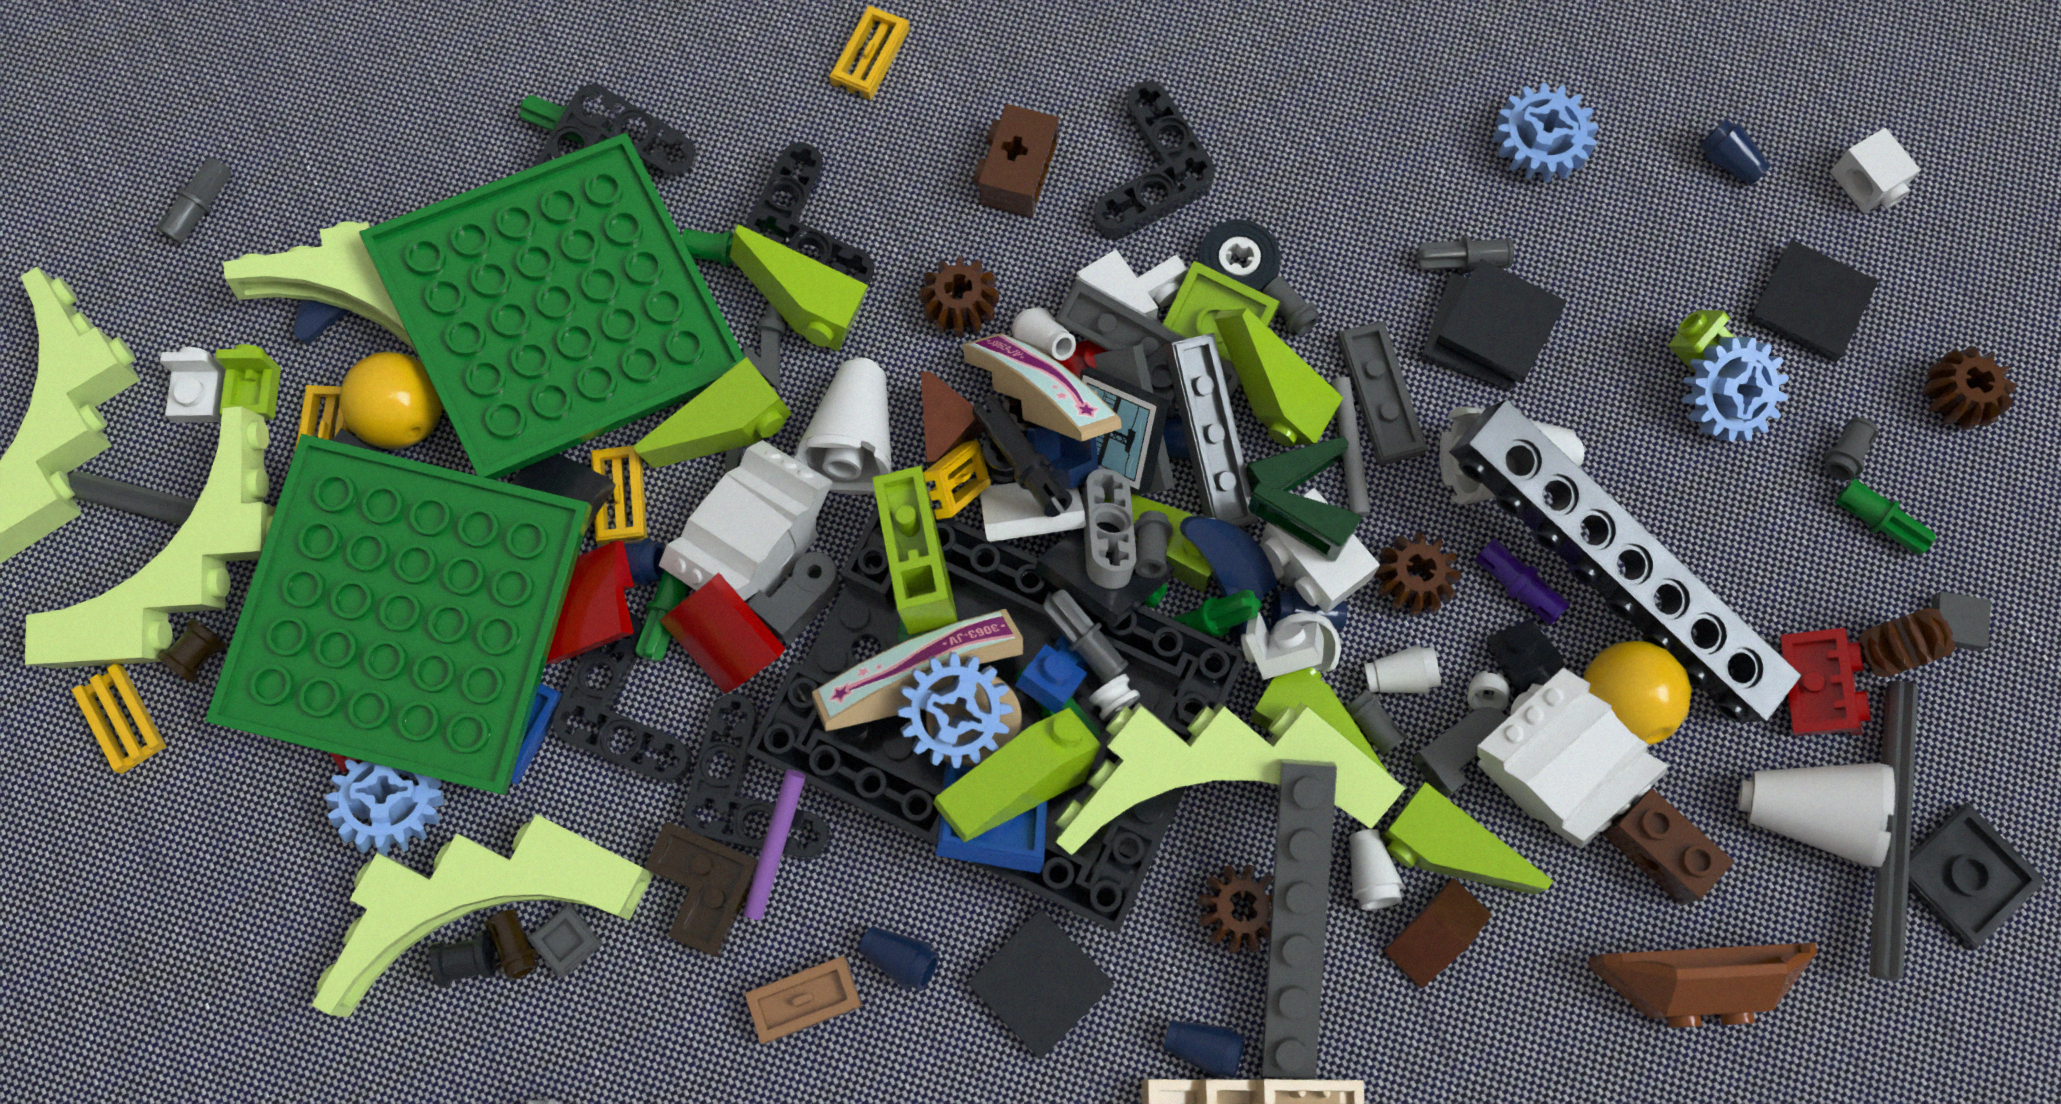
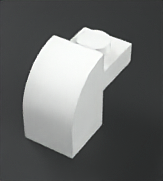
M1117 249L1077 272V278L1080 277L1157 320V305L1165 307L1174 302L1186 277L1187 268L1176 254L1137 278Z

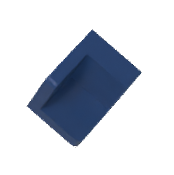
M1037 424L1027 429L1028 441L1033 445L1037 453L1047 456L1053 465L1052 473L1065 489H1072L1086 483L1088 475L1092 471L1099 469L1096 437L1079 441Z

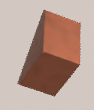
M931 371L921 372L926 461L928 468H930L961 443L974 441L984 429L973 417L974 405Z
M1453 877L1382 952L1420 989H1423L1470 946L1492 914Z

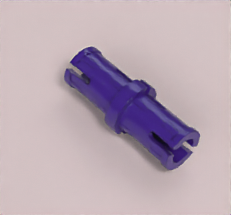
M1494 538L1480 552V555L1474 559L1477 564L1508 589L1505 593L1510 598L1514 599L1516 596L1546 622L1548 626L1571 604L1537 575L1539 570L1531 564L1528 567L1501 544L1497 538Z

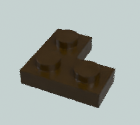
M666 821L644 869L690 888L668 937L719 958L751 887L759 860Z

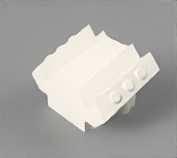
M762 440L746 449L740 466L727 472L688 518L681 537L667 544L659 566L695 590L699 589L719 572L744 601L754 596L759 590L770 597L794 567L797 560L803 556L818 537L816 518L833 481Z
M1562 668L1544 686L1532 684L1527 692L1520 694L1515 699L1511 708V716L1478 745L1477 755L1481 759L1477 765L1531 818L1544 821L1555 833L1582 849L1600 832L1608 829L1612 825V821L1620 814L1622 815L1627 812L1633 802L1639 797H1643L1651 789V786L1665 775L1669 765L1646 752L1649 744L1631 733L1615 716V713L1611 710L1612 705L1589 693V682Z

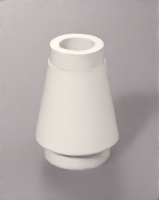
M1043 308L1026 309L1013 322V338L1033 346L1050 358L1060 361L1066 360L1073 354L1076 347L1074 336L1061 324L1055 322V318Z
M1420 644L1375 660L1372 663L1364 664L1370 693H1429V688L1441 686L1434 647L1421 649Z
M1368 829L1350 835L1353 898L1359 899L1361 909L1363 910L1383 909L1399 903L1402 900L1400 890L1404 885L1383 840L1380 838L1379 831Z

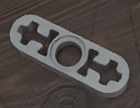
M1097 469L1088 475L1082 494L1086 526H1084L1086 571L1089 578L1097 585L1108 589H1118L1129 583L1136 563L1130 484L1119 472L1110 469ZM1104 492L1111 499L1110 503H1103L1105 499ZM1097 523H1111L1117 526L1120 532H1106L1100 529ZM1107 552H1114L1112 556L1113 565H1110L1109 559L1105 558Z

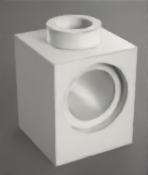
M1885 127L1849 148L1830 173L1865 214L1880 204L1887 209L1901 201L1911 191L1907 185L1921 170Z

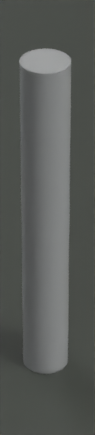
M1338 377L1333 379L1331 384L1343 397L1336 409L1339 437L1344 436L1349 443L1348 449L1342 458L1350 511L1366 517L1371 512L1351 381L1349 377Z

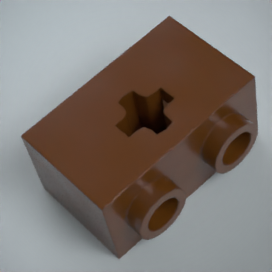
M1006 103L1001 119H993L990 126L987 145L991 146L988 157L987 159H979L974 174V185L979 186L981 205L1033 218L1059 142V117Z
M1653 788L1643 797H1639L1633 802L1627 812L1622 815L1620 814L1612 821V825L1601 833L1680 906L1701 900L1735 862Z

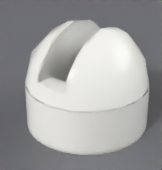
M1482 671L1476 674L1469 685L1467 697L1469 705L1474 710L1481 707H1493L1501 712L1504 711L1509 703L1510 688L1508 680L1498 672L1494 674ZM1484 690L1494 691L1493 695L1483 694Z

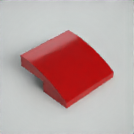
M616 540L577 557L546 664L559 663L634 634L624 591L634 588L623 541Z
M719 572L659 620L724 694L729 693L752 678L786 650Z

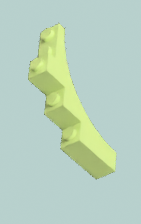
M348 221L338 223L332 228L319 229L322 242L321 247L296 246L283 253L270 255L246 254L239 257L238 260L223 262L225 279L238 300L282 297L314 300L351 310L385 327L415 351L361 240L359 231L370 228L369 222L357 223Z
M38 266L21 276L34 305L39 332L38 374L29 409L14 441L0 459V563L82 514L73 499L75 493L70 488L69 478L65 474L111 447L102 431L103 428L107 427V423L95 407L140 381L130 364L136 360V357L129 346L120 337L111 339L98 327H95L83 312H77L72 303L76 302L78 298L68 283L61 277L53 279Z
M242 406L222 408L219 446L208 482L184 525L165 549L138 573L106 593L65 609L26 615L25 665L54 669L103 666L115 663L162 662L157 655L162 650L168 651L173 638L172 628L168 622V613L225 610L226 596L230 591L231 585L230 576L226 569V561L257 560L260 558L276 507L264 503V497L267 496L269 491V479L264 470V449L269 444V431L263 416Z
M1138 702L1132 711L1127 706H1123L1105 728L1111 734L1106 741L1107 747L1117 754L1119 759L1114 764L1109 759H1106L1089 779L1088 784L1093 787V790L1080 804L1073 799L1064 808L1054 822L1060 828L1055 834L1056 843L1073 855L1101 826L1136 803L1177 787L1215 780L1261 781L1279 785L1281 759L1335 762L1337 773L1334 805H1337L1370 829L1374 827L1405 788L1302 703H1299L1295 709L1287 706L1279 713L1269 727L1273 736L1268 741H1265L1220 702L1213 710L1205 706L1189 724L1187 730L1192 733V736L1186 742Z
M537 814L531 823H525L518 831L513 841L512 848L515 852L511 859L457 833L452 842L449 841L444 844L438 852L433 864L435 872L431 878L393 858L376 853L374 859L368 861L358 872L354 882L356 889L350 898L351 901L367 910L363 916L358 917L351 924L344 938L346 946L337 962L330 965L321 975L316 986L318 994L311 1006L328 1015L349 1017L372 983L405 950L437 928L478 910L511 902L556 900L593 906L630 920L654 874Z

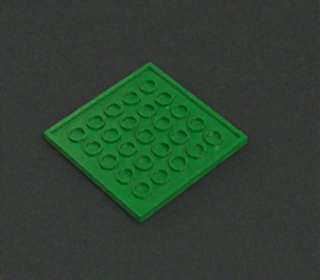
M627 132L359 231L361 240L476 476L493 480L698 395L745 358Z
M301 433L205 722L506 796L592 506L588 502Z

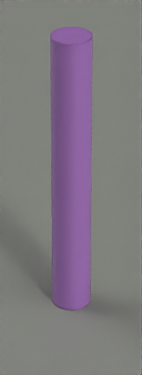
M789 769L785 772L743 910V915L750 919L761 920L764 915L806 778L805 774L796 770Z

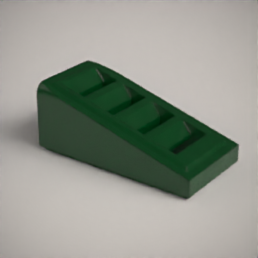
M1343 436L1248 464L1246 472L1251 492L1253 493L1259 483L1290 492L1340 461L1348 449V441Z
M1260 483L1253 491L1248 506L1250 512L1330 561L1337 560L1363 517L1337 506Z

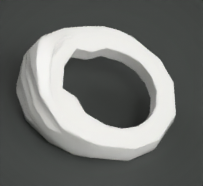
M1298 613L1289 615L1275 624L1270 635L1275 634L1279 629L1290 624L1307 625L1318 622L1324 636L1322 664L1312 667L1317 671L1327 672L1336 668L1341 653V641L1328 618L1318 614Z

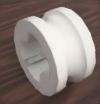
M1126 674L1109 681L1089 698L1092 706L1098 705L1102 711L1099 716L1103 721L1113 718L1123 706H1131L1140 697L1137 690H1130L1128 688L1129 678Z

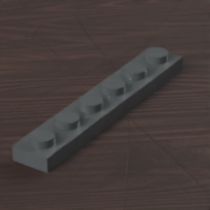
M1281 759L1261 1054V1073L1265 1077L1316 1080L1337 773L1335 762Z

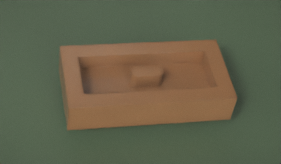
M845 956L745 993L760 1043L763 1045L863 1007Z

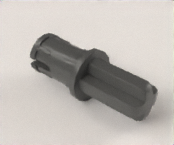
M212 157L208 158L185 190L181 188L177 190L179 197L155 228L182 245L204 213H211L212 209L209 205L231 177L230 169L219 160Z
M1463 236L1461 241L1421 243L1417 250V263L1421 270L1461 269L1462 273H1470L1472 268L1477 267L1481 259L1497 267L1504 268L1512 267L1514 261V244L1511 238L1471 241L1469 236Z
M1059 590L1044 602L1042 610L1071 643L1068 649L1071 652L1076 649L1103 684L1112 680L1129 664L1099 631L1102 625L1099 622L1093 624L1067 591Z

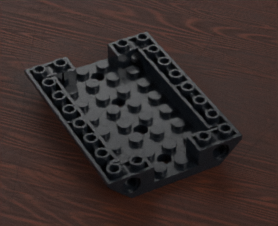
M877 505L841 572L845 586L803 665L801 666L795 662L792 664L746 753L783 772L789 769L802 772L806 775L804 782L936 845L940 812L933 802L935 797L942 793L943 777L947 763L942 759L938 765L932 764L930 761L931 749L929 747L920 754L913 750L912 746L918 735L904 737L900 730L905 724L911 722L910 718L895 715L826 731L812 698L814 690L861 663L854 658V648L861 640H876L881 645L880 653L901 643L898 641V626L901 617L897 610ZM933 510L958 621L1006 609L1023 637L1022 655L979 664L977 670L981 672L986 667L992 666L997 671L995 676L1004 681L1013 690L1021 707L1023 732L1029 726L1044 720L1040 716L1043 710L1031 696L1015 686L1017 682L1014 678L1026 664L1035 658L1045 644L1053 649L1062 634L1042 610L1044 602L1060 589L1034 571L1039 558L1000 540L987 541L986 534L954 519H936ZM1075 601L1093 624L1099 622L1102 625L1099 631L1121 657L1129 663L1113 679L1126 674L1129 678L1128 688L1139 692L1140 697L1128 707L1131 711L1138 702L1141 703L1187 742L1192 736V733L1187 728L1205 706L1213 710L1219 702L1223 706L1225 705L1246 658L1243 651L1142 605L1138 606L1113 628ZM1087 665L1083 669L1087 672V675L1074 692L1072 699L1100 730V736L1097 740L1101 746L1085 781L1047 800L1044 863L1041 872L1034 873L976 862L971 863L1119 934L1187 786L1177 787L1136 803L1101 826L1073 855L1056 843L1055 834L1060 829L1054 823L1057 817L1073 799L1080 804L1093 790V787L1088 784L1089 779L1106 759H1109L1113 764L1119 759V756L1109 749L1106 744L1111 734L1105 728L1113 718L1103 721L1099 716L1102 711L1098 705L1092 706L1089 702L1091 695L1105 684L1100 681L1101 679ZM921 709V722L925 731L929 734L926 722L927 711Z

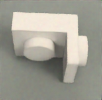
M183 347L179 352H162L160 363L171 371L165 416L174 423L220 422L221 414L219 412L225 368L208 351L200 348Z
M1258 612L1256 618L1248 620L1246 633L1241 636L1242 647L1248 662H1256L1263 680L1322 664L1324 636L1318 622L1303 626L1300 624H1290L1279 629L1275 634L1269 635L1260 612Z

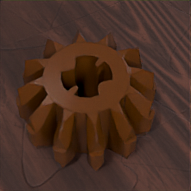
M960 254L953 266H949L940 259L937 264L939 273L926 271L924 276L926 287L921 288L919 291L920 302L925 305L923 308L924 317L928 321L936 320V328L941 334L951 326L954 327L955 335L959 338L964 333L963 327L969 326L974 332L979 334L982 329L980 320L992 321L995 317V310L992 306L999 303V291L993 288L996 284L995 276L992 271L982 273V263L978 259L968 267L965 266L964 258ZM956 294H963V299L957 300Z
M1976 346L1966 348L1962 353L1958 350L1948 352L1940 359V363L1934 364L1928 370V374L1925 376L1929 383L1924 386L1921 394L1934 399V402L1930 404L1928 412L1940 410L1944 414L1943 425L1952 424L1957 420L1962 431L1971 430L1977 425L1981 428L1991 425L1998 420L1999 415L2009 410L2013 403L2009 395L2014 392L2017 384L2004 378L2008 374L2010 366L1998 367L1994 363L1995 352L1987 353L1981 357Z
M1422 531L1414 535L1412 543L1403 535L1397 536L1393 542L1394 548L1384 547L1379 554L1383 564H1380L1374 577L1385 581L1378 589L1379 596L1391 594L1395 596L1391 604L1393 611H1398L1403 603L1409 604V613L1412 617H1417L1421 613L1423 606L1431 614L1437 613L1441 608V601L1450 602L1456 594L1451 585L1456 584L1460 580L1461 572L1449 568L1457 559L1456 553L1448 552L1441 554L1439 552L1443 545L1442 538H1436L1431 546L1426 545L1425 536ZM1410 569L1414 573L1423 572L1426 577L1424 580L1420 576L1411 578L1408 572Z
M1929 607L1864 630L1858 638L1862 647L1861 653L1866 664H1869L1875 676L1884 678L1949 656L1956 648L1951 636L1953 633L1947 620H1944L1939 609Z
M1249 864L1244 867L1241 880H1238L1236 871L1231 865L1225 866L1223 877L1226 885L1218 878L1210 876L1206 881V885L1216 896L1203 894L1199 895L1197 900L1198 905L1213 909V912L1204 914L1198 919L1199 925L1205 927L1217 923L1219 927L1211 935L1210 942L1215 945L1222 940L1225 934L1230 935L1228 951L1232 954H1236L1239 951L1242 937L1245 938L1247 948L1251 953L1260 950L1257 933L1269 941L1270 925L1267 922H1270L1272 893L1267 895L1264 890L1271 884L1273 877L1267 873L1260 879L1258 884L1252 882L1255 871L1254 866ZM1236 897L1237 902H1240L1243 897L1248 899L1252 904L1248 912L1253 919L1248 922L1246 916H1243L1239 921L1234 919L1230 914L1234 909V905L1229 899Z

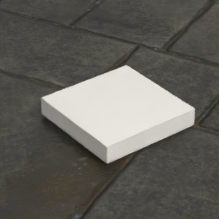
M1017 482L987 487L980 493L987 541L992 542L1084 528L1086 526L1085 513L1078 487L1065 489L1072 495L1073 499L1066 511H1064L1055 497L1052 498L1053 504L1061 513L1056 517H1047L1042 512V508L1031 492L1022 489Z

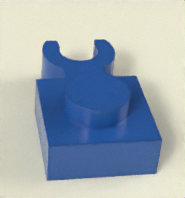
M1063 634L1060 635L1053 649L1046 644L1043 646L1015 684L1016 687L1055 714L1061 711L1087 675V672L1083 670L1088 665L1087 662L1077 651L1071 652L1068 649L1069 641Z

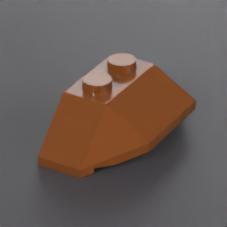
M1811 942L1609 953L1590 957L1589 965L1593 972L1649 1019L1667 1018L1669 1028L1702 1026L1701 1016L1720 1015L1722 1025L1754 1024V1013L1773 1011L1815 957L1817 949L1816 943Z

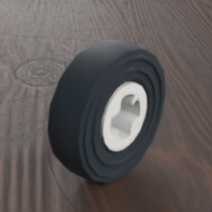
M1233 219L1219 223L1206 234L1199 246L1197 262L1262 293L1264 288L1277 278L1279 274L1281 252L1275 237L1264 226L1251 220ZM1236 254L1240 259L1248 257L1246 267L1242 268L1238 263L1230 265L1231 255Z

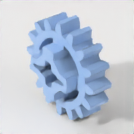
M1542 83L1536 94L1526 86L1523 87L1519 98L1513 95L1508 98L1504 109H1501L1495 124L1498 127L1493 139L1496 142L1502 143L1498 152L1499 157L1511 156L1513 158L1509 167L1510 170L1514 171L1523 166L1526 168V179L1530 180L1535 172H1540L1544 182H1550L1555 172L1563 179H1567L1573 168L1580 170L1584 166L1588 156L1591 155L1597 141L1593 138L1599 127L1598 124L1588 122L1594 112L1592 108L1580 109L1578 107L1582 98L1581 95L1577 94L1568 99L1565 97V86L1561 85L1556 93H1550L1547 83Z
M1721 337L1719 345H1707L1703 350L1706 356L1705 360H1691L1690 364L1697 372L1695 377H1684L1683 383L1692 386V393L1683 397V403L1695 405V409L1688 418L1690 421L1702 422L1700 432L1715 435L1716 439L1731 442H1734L1735 439L1750 441L1752 440L1753 432L1766 433L1769 431L1765 421L1767 417L1780 418L1781 414L1775 408L1776 402L1786 401L1788 395L1779 391V385L1787 382L1789 376L1777 374L1776 369L1780 367L1784 360L1782 357L1769 356L1772 348L1770 344L1756 343V338Z
M949 652L946 665H941L934 656L928 658L931 669L929 672L924 674L916 668L911 671L913 677L918 681L915 687L901 686L900 692L909 698L910 701L907 705L897 707V714L910 718L911 721L900 730L904 737L918 735L912 748L917 754H920L929 747L931 749L930 761L932 764L938 765L944 755H949L951 765L954 768H959L962 755L966 754L977 764L981 762L978 749L983 746L994 752L998 749L995 741L991 738L995 732L1008 734L1009 728L999 720L1000 715L1013 712V707L1008 703L1000 702L999 697L1003 696L1009 689L1004 683L992 685L991 681L997 673L992 666H988L981 672H978L979 658L974 655L967 659L965 665L960 664V659L956 652ZM956 675L953 677L951 685L937 691L929 688L941 678ZM977 682L986 694L988 711L979 708L975 701L974 695L977 687H975ZM961 697L960 703L975 717L965 714L964 716L955 715L952 721L948 722L949 716L934 702L943 705L945 703L954 704L957 698ZM920 708L931 712L936 723L932 730L934 732L932 737L925 731L922 725ZM972 729L979 731L971 739L956 743L958 735Z
M350 759L345 761L349 774L346 777L333 775L331 779L336 790L339 792L326 795V801L330 809H333L328 814L329 820L334 828H339L338 833L345 844L355 839V844L361 853H365L372 844H376L379 853L386 856L390 844L397 843L399 848L405 852L408 850L407 838L412 835L423 841L427 838L423 828L425 822L438 824L440 821L437 810L433 808L444 805L445 802L442 791L438 790L442 786L440 779L366 761L357 764ZM404 774L412 778L418 785L414 786L412 780L403 781L399 775ZM353 814H358L360 819L369 818L372 821V827L359 822Z

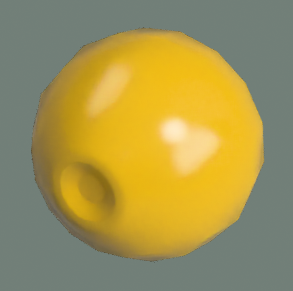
M388 351L374 353L361 359L350 368L343 379L339 405L348 429L373 447L389 450L409 448L423 441L439 423L442 404L422 363L411 355Z
M1628 641L1611 645L1601 651L1584 672L1583 679L1590 683L1589 693L1612 705L1611 710L1615 713V716L1631 733L1649 745L1657 744L1669 738L1688 716L1692 689L1686 670L1671 653L1650 642Z

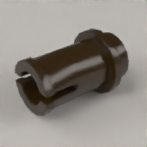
M515 909L497 913L484 923L500 959V963L497 965L498 972L505 974L509 981L525 977L537 969L535 960L539 956L536 949H530L518 919L519 915Z

